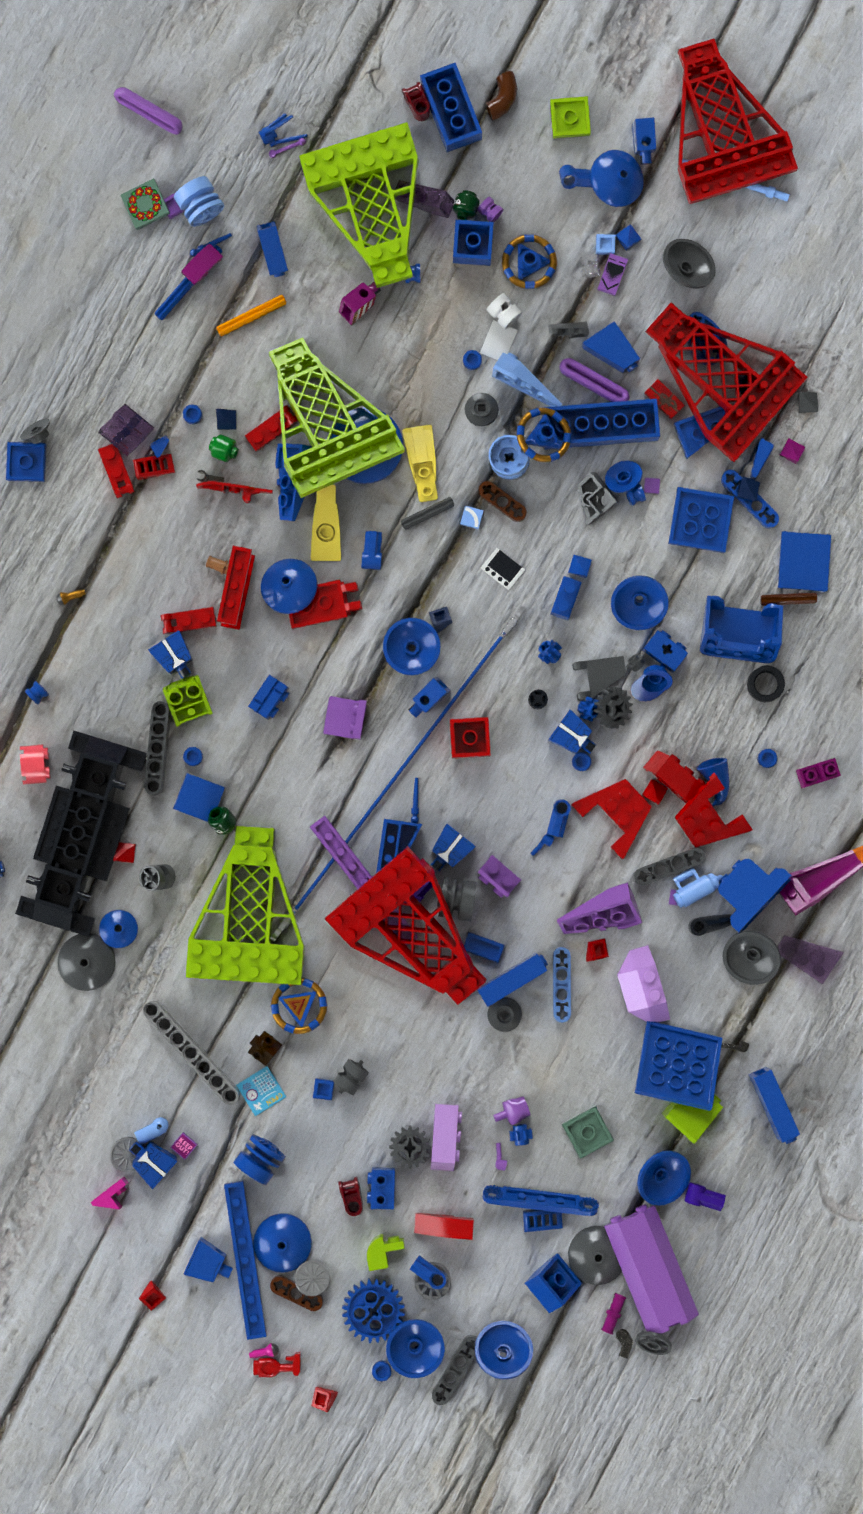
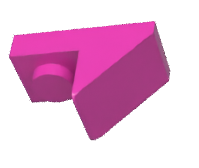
M122 1177L90 1203L98 1207L121 1209L122 1205L114 1194L119 1196L126 1190L125 1185L129 1182L125 1177Z

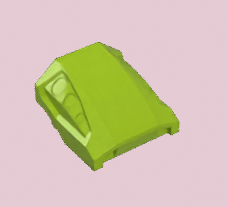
M199 675L180 679L163 688L170 712L177 727L200 716L213 714Z

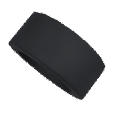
M760 666L748 677V691L757 701L764 703L772 702L780 697L784 691V676L780 670L773 666ZM762 673H770L777 680V688L770 695H762L755 688V680Z

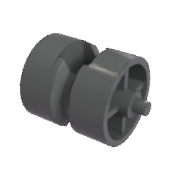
M168 864L146 866L139 875L140 884L147 891L169 889L175 883L176 878L174 869Z
M348 1059L344 1064V1072H339L333 1080L340 1088L339 1093L342 1094L343 1091L351 1095L356 1093L359 1088L358 1082H363L369 1074L363 1068L362 1060L358 1063Z

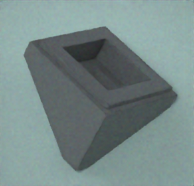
M798 393L799 413L818 412L817 393Z

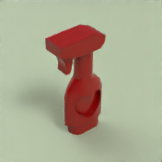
M296 1352L292 1356H286L285 1359L293 1361V1364H281L273 1358L254 1360L253 1374L259 1375V1377H275L279 1372H293L295 1376H298L301 1369V1352Z

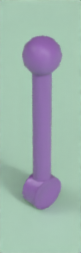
M301 138L298 142L276 151L270 150L269 156L275 158L281 152L299 145L304 146L306 140Z

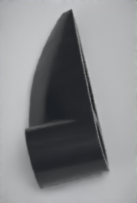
M732 914L694 918L688 924L689 932L693 935L701 936L731 926L730 917ZM698 921V924H702L700 932H697V930L693 929V926H695L696 922Z

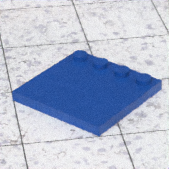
M647 1021L634 1093L711 1111L723 1038Z

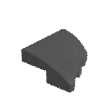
M587 321L548 325L551 337L568 335L570 339L587 337L589 334Z
M591 472L577 484L579 493L582 496L581 504L585 510V523L587 525L593 523L619 502L596 472Z

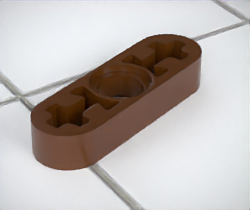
M485 481L479 486L481 498L514 522H521L525 519L527 511L521 503L492 482ZM488 486H490L491 492L493 494H495L496 491L499 492V494L495 496L494 501L491 500L493 498L491 494H483V487L487 488ZM499 497L507 498L508 504L505 507H500L497 504ZM511 502L514 503L512 508L522 510V517H514L515 512L511 509L509 512L506 511L510 507Z
M277 1275L271 1280L270 1288L273 1293L310 1311H317L322 1307L323 1297L321 1294L318 1296H307L310 1299L318 1298L317 1302H319V1305L311 1306V1301L306 1299L305 1303L302 1302L305 1297L304 1294L297 1299L292 1297V1289L297 1288L295 1281L282 1275ZM279 1280H282V1285L285 1287H288V1284H291L288 1290V1294L284 1293L286 1289L280 1287L279 1290L276 1289V1284H274V1282H279Z

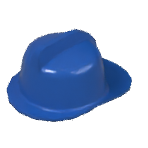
M663 664L660 666H648L643 671L642 676L632 684L631 694L639 701H651L672 686V676L667 673Z

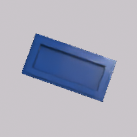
M468 932L464 943L466 952L499 963L505 946L471 932Z

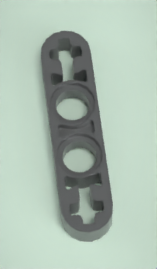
M692 848L641 867L635 871L634 880L639 885H646L700 865L705 860V852L701 848ZM694 851L701 853L699 861L697 862L696 859L690 860L691 865L688 866L684 854H687V857H691L694 855ZM677 857L684 861V865L680 869L675 868L673 865V861ZM658 864H662L666 868V872L663 875H658L655 872ZM651 867L655 878L652 879L650 875L645 878V882L638 880L639 872L648 873L650 872L648 868Z
M468 1335L462 1340L434 1387L432 1399L435 1404L444 1405L449 1401L474 1359L475 1348L471 1347L468 1351V1354L471 1355L470 1357L464 1352L467 1349L466 1342L473 1340L475 1345L477 1339L475 1336ZM462 1356L466 1359V1364L463 1367L455 1364L457 1357ZM449 1373L456 1376V1381L452 1384L447 1383L445 1380L446 1375ZM441 1383H443L447 1387L444 1392L445 1399L440 1398L438 1400L436 1392L441 1393L443 1390Z

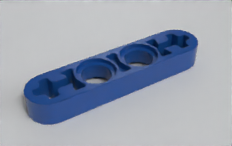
M734 470L725 471L721 476L723 486L765 528H774L779 522L777 512L759 494L756 501L762 504V509L760 511L753 510L751 505L754 501L737 497L740 484L733 490L732 488L735 485L731 481L729 483L726 482V475H733V481L736 484L738 481L741 483L742 477ZM765 508L768 510L765 512V514L768 517H770L771 515L774 517V524L772 522L768 524L766 522L767 517L764 514L762 515V517L759 516V514H761L765 510Z

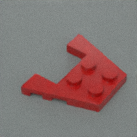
M715 773L709 777L710 780L705 786L702 785L699 788L698 794L693 799H690L675 816L676 821L695 848L753 830L743 814L726 825L708 800L725 789Z
M626 779L571 804L582 817L598 804L618 825L624 834L610 847L621 859L626 856L652 807Z

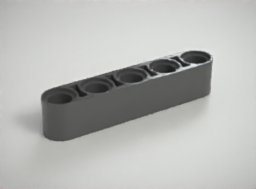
M157 701L152 706L144 789L148 794L154 796L161 794L164 788L171 718L169 706L163 701ZM164 705L166 707L165 714L158 715L157 708ZM162 724L164 732L158 735L155 733V727ZM160 743L162 751L156 754L153 751V746ZM155 762H158L161 766L157 773L151 770V766ZM153 781L159 784V788L155 792L149 789V785Z

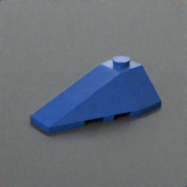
M278 443L275 465L276 469H279L277 486H280L281 493L278 497L280 520L295 521L305 497L300 498L284 468L283 445ZM286 444L287 458L310 449L312 446Z

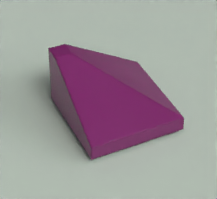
M788 438L780 456L797 464L805 447Z

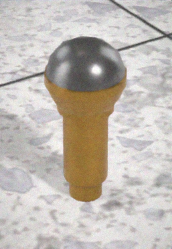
M84 589L70 593L60 592L56 600L60 605H66L70 600L80 598L86 595Z

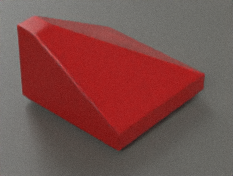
M651 779L642 796L659 805L668 788Z
M120 842L113 861L134 863L136 844Z
M605 938L588 942L586 962L609 957Z
M152 1280L139 1297V1300L151 1311L166 1299V1296Z
M315 1387L311 1406L329 1412L338 1392Z

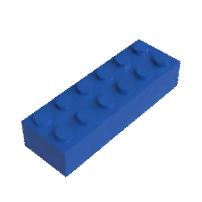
M657 399L542 407L557 411L568 422L571 430V444L569 448L658 441L660 438ZM548 416L562 446L563 428L560 423L551 416Z

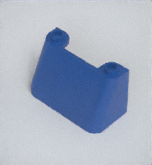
M707 596L700 642V652L702 654L759 663H772L776 660L782 644V605L770 603L764 606L762 611L724 607L725 601L719 596Z

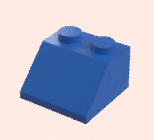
M557 1253L538 1268L525 1284L548 1313H551L562 1307L580 1287L582 1282Z

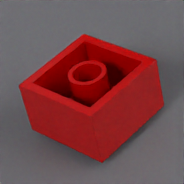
M488 717L450 719L452 759L491 756Z

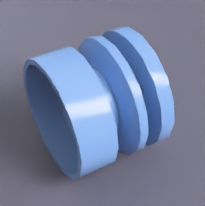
M206 176L189 181L174 195V199L180 209L185 210L184 215L192 227L207 223L215 218L224 208V203L222 200H219L220 198L217 193H213L214 187Z
M504 435L498 437L492 443L488 457L492 470L497 476L509 480L521 477L529 467L530 457L520 448L517 437L514 435ZM513 455L514 461H508L507 463L506 456L511 457Z

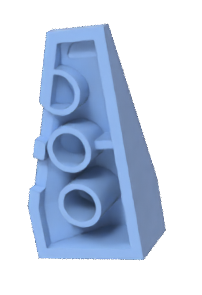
M502 353L493 367L492 377L550 407L562 406V403L521 361L517 360V356L512 353Z

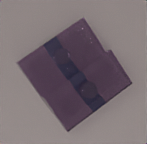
M124 404L99 429L98 433L128 457L147 438L154 427L128 405Z

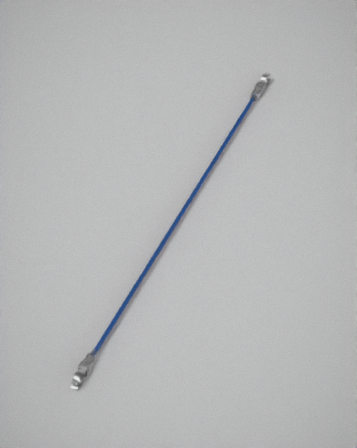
M522 605L515 615L507 621L499 638L345 840L347 844L500 641L517 625L519 617L526 609L525 606ZM333 857L295 908L293 907L295 916L299 907L335 861ZM284 917L281 920L279 927L271 936L273 941L279 937L283 930L289 927L292 922L291 918Z

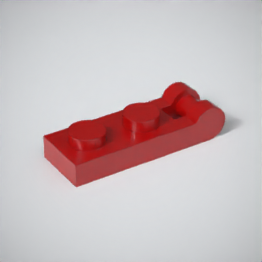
M288 405L283 407L284 417L287 419V422L284 423L285 431L298 422L296 416H293L290 412L291 409ZM280 410L245 435V438L256 452L282 434Z
M110 444L98 449L116 498L123 497L122 495L128 492L129 494L135 492L118 447ZM125 481L126 485L119 488L118 483Z
M214 607L160 615L161 621L164 623V628H162L163 634H172L178 630L185 632L217 627ZM171 620H176L177 626L172 627Z

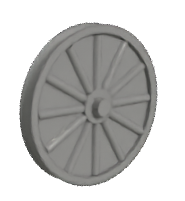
M124 1137L117 1140L112 1146L110 1158L112 1164L118 1170L123 1172L135 1171L132 1161L136 1156L129 1149L136 1141L138 1142L136 1138Z
M318 1261L304 1262L295 1273V1285L306 1296H318L329 1285V1272Z

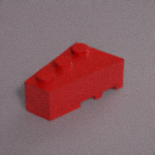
M657 750L643 768L647 772L649 771L654 774L660 783L663 782L671 792L687 803L698 794L699 788L702 785L705 786L706 783L702 779H696L692 776L694 772L687 766L683 768L679 764L681 762L680 759L675 755H667Z

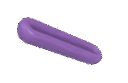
M125 87L115 90L114 97L123 106L172 134L177 135L182 131L183 126L179 118Z
M566 358L561 361L559 368L564 376L610 402L629 400V393L625 388L574 359Z

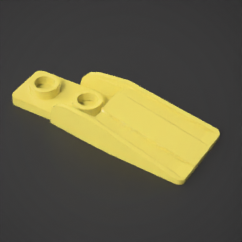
M432 425L405 428L402 430L412 476L417 485L419 502L437 500L435 483L436 457Z
M334 484L317 491L312 525V561L341 560L340 520L338 505L336 504V486Z

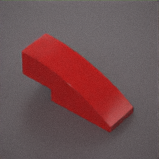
M415 1213L414 1233L473 1240L474 1218Z

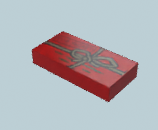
M659 379L644 392L649 399H657L658 408L670 419L685 406Z

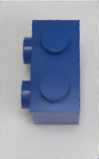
M372 1167V1172H368V1184H371V1192H367V1204H371V1209L394 1210L395 1168Z

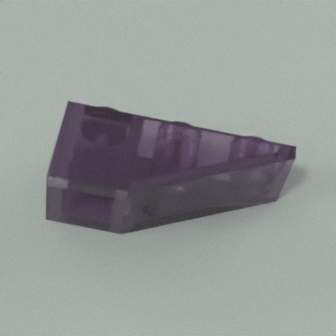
M399 180L395 190L410 186L411 183ZM416 184L413 207L433 215L449 218L455 201L449 193L444 190ZM410 192L397 196L395 200L409 205Z

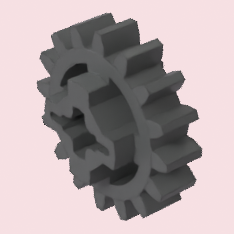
M608 687V690L603 689V696L598 695L599 702H595V705L598 706L594 710V712L598 713L596 719L601 720L600 725L611 729H618L619 725H625L624 720L630 719L627 715L632 713L629 710V707L633 705V703H629L631 696H628L627 691L619 687Z
M409 1125L408 1130L401 1127L402 1132L395 1131L397 1137H391L390 1139L394 1143L389 1145V1149H394L390 1155L396 1156L395 1163L401 1161V1167L405 1164H408L409 1169H411L412 1164L419 1167V1161L425 1163L424 1156L429 1157L430 1155L426 1151L431 1149V1145H426L430 1139L424 1138L425 1131L419 1133V1127L415 1130H412L411 1125ZM407 1135V1138L403 1142L398 1143L401 1137ZM414 1135H416L417 1137H419V1138L421 1139L422 1143H421V1142H417V1141L414 1139ZM409 1138H411L412 1146L416 1147L412 1148L411 1155H409L408 1148L404 1147L408 1146ZM398 1151H402L406 1155V1159L400 1156ZM421 1151H422V1153H421V1155H420L419 1157L413 1159V1156H414L417 1152H421Z

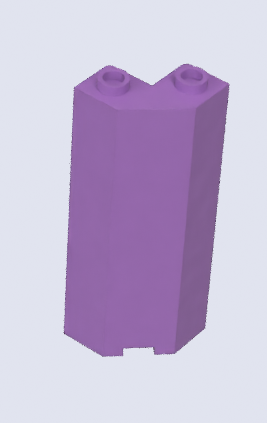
M645 1204L635 1208L636 1212L630 1216L621 1217V1215L612 1217L610 1219L611 1222L605 1225L604 1228L646 1331L660 1334L669 1331L670 1327L677 1324L683 1325L690 1322L699 1313L655 1205L647 1207Z

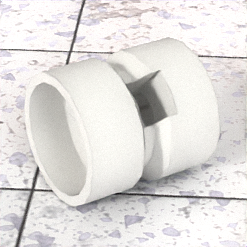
M505 293L500 294L487 308V312L493 318H498V323L504 329L509 328L522 315V311L516 305H511V299Z

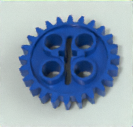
M368 1278L367 1284L361 1280V1287L354 1284L353 1288L355 1291L348 1290L350 1298H344V1301L348 1303L342 1305V1309L347 1310V1312L342 1313V1317H348L344 1324H351L348 1331L355 1330L354 1337H357L359 1334L362 1335L361 1341L365 1337H368L369 1343H371L372 1338H375L376 1342L379 1343L380 1337L386 1341V1334L390 1335L392 1330L398 1326L397 1323L403 1322L399 1318V1316H405V1312L400 1310L405 1307V1304L399 1303L403 1297H396L399 1290L392 1291L393 1284H390L388 1287L385 1286L386 1280L382 1284H379L378 1278H376L375 1283H372L371 1279ZM373 1292L377 1298L374 1301H369L366 1295ZM384 1296V1300L377 1307V1313L374 1312L364 1325L362 1322L370 1314V1308L373 1309L379 1299ZM389 1304L393 1309L391 1312L386 1313L382 1310V1306ZM362 1308L365 1311V1315L358 1317L354 1311ZM378 1320L381 1326L379 1328H372L370 1322Z

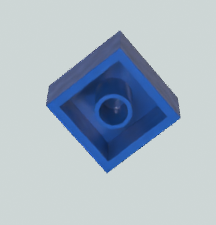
M456 220L453 263L491 266L494 222Z

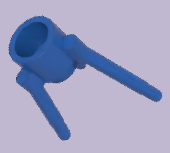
M286 113L258 132L265 145L270 144L271 147L307 138L308 135L303 134L275 140L278 137L275 130L293 118V115L285 118L287 116Z

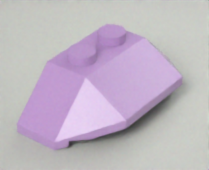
M646 945L629 950L617 974L628 1012L646 1022L659 1023L670 1020L666 998L649 946Z

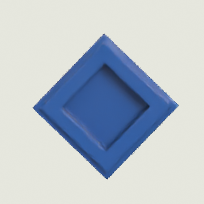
M315 1078L313 1098L332 1100L333 1080Z

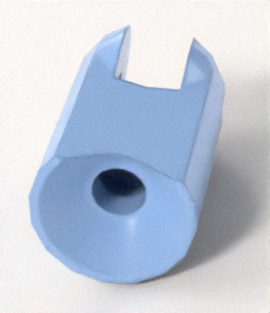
M159 1117L151 1124L135 1131L134 1134L139 1144L143 1145L164 1134L169 1124L165 1118Z

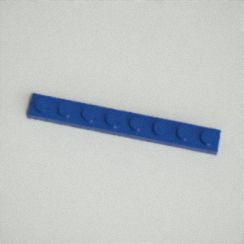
M244 1181L225 1183L224 1189L247 1340L263 1338L267 1336Z

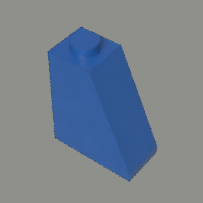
M272 221L256 226L270 276L280 277L285 275L288 268L275 222Z
M615 321L582 344V348L621 373L627 370L630 373L638 367L637 364L640 358Z

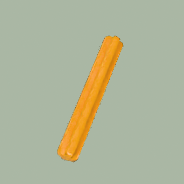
M279 295L217 326L216 329L220 336H224L286 305V300L283 295Z

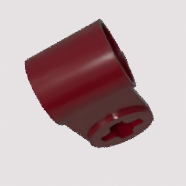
M418 81L416 85L410 88H403L402 93L414 118L422 122L426 121L430 116V105L425 96L424 89ZM420 107L426 109L424 112L417 111V109Z
M358 1177L345 1182L338 1181L347 1214L350 1216L359 1215L363 1209V1201ZM351 1202H357L360 1209L356 1212L351 1211L349 1208Z

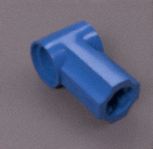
M572 165L562 166L559 170L562 186L566 189H572L576 186L592 188L590 180L591 170L576 169Z
M366 531L361 569L381 570L382 532Z
M559 799L554 802L547 834L563 838L571 810L568 801ZM561 802L567 805V810L564 813H559L556 810L557 805Z
M420 1255L410 1268L412 1272L429 1283L434 1289L443 1288L448 1281L447 1274L444 1271L439 1270ZM439 1274L443 1277L441 1285L434 1283V1275Z

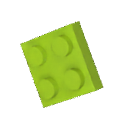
M588 96L550 99L553 139L591 135Z

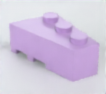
M435 1104L431 1170L454 1171L455 1162H459L460 1150H456V1142L460 1143L461 1131H457V1123H461L462 1112L458 1111L459 1106Z

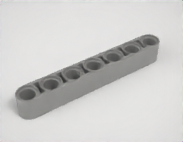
M158 1001L146 1003L143 1007L145 1017L225 1104H235L240 1098V1091ZM153 1004L157 1007L156 1015H151L148 1012L149 1005ZM162 1019L170 1021L169 1029L162 1028ZM176 1033L183 1035L182 1043L175 1042L174 1035ZM190 1047L194 1048L197 1052L194 1058L187 1055V1049ZM201 1062L209 1064L210 1069L208 1072H203L200 1069ZM215 1076L222 1078L223 1083L221 1086H216L213 1083ZM227 1091H234L236 1098L234 1100L227 1099Z

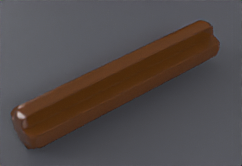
M817 593L772 594L760 597L762 606L770 603L791 605L814 604L817 602Z

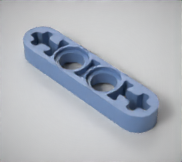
M558 947L553 952V1016L561 1023L568 1021L571 1016V955L569 950L564 947ZM560 950L567 954V957L563 959V964L568 963V967H556V963L560 964V958L556 957L557 954H560ZM561 969L567 972V978L563 981L558 980L556 977L557 972ZM559 989L567 991L566 999L559 1000L556 993ZM556 1002H568V1006L564 1005V1011L567 1012L564 1019H560V1016L557 1015V1012H560V1005L556 1006Z

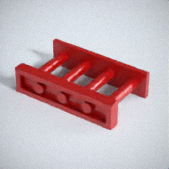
M234 545L232 547L217 622H220L222 627L240 630L255 555H252V549Z

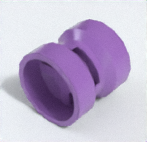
M490 196L477 209L481 215L487 217L489 222H495L504 210L500 205H496Z

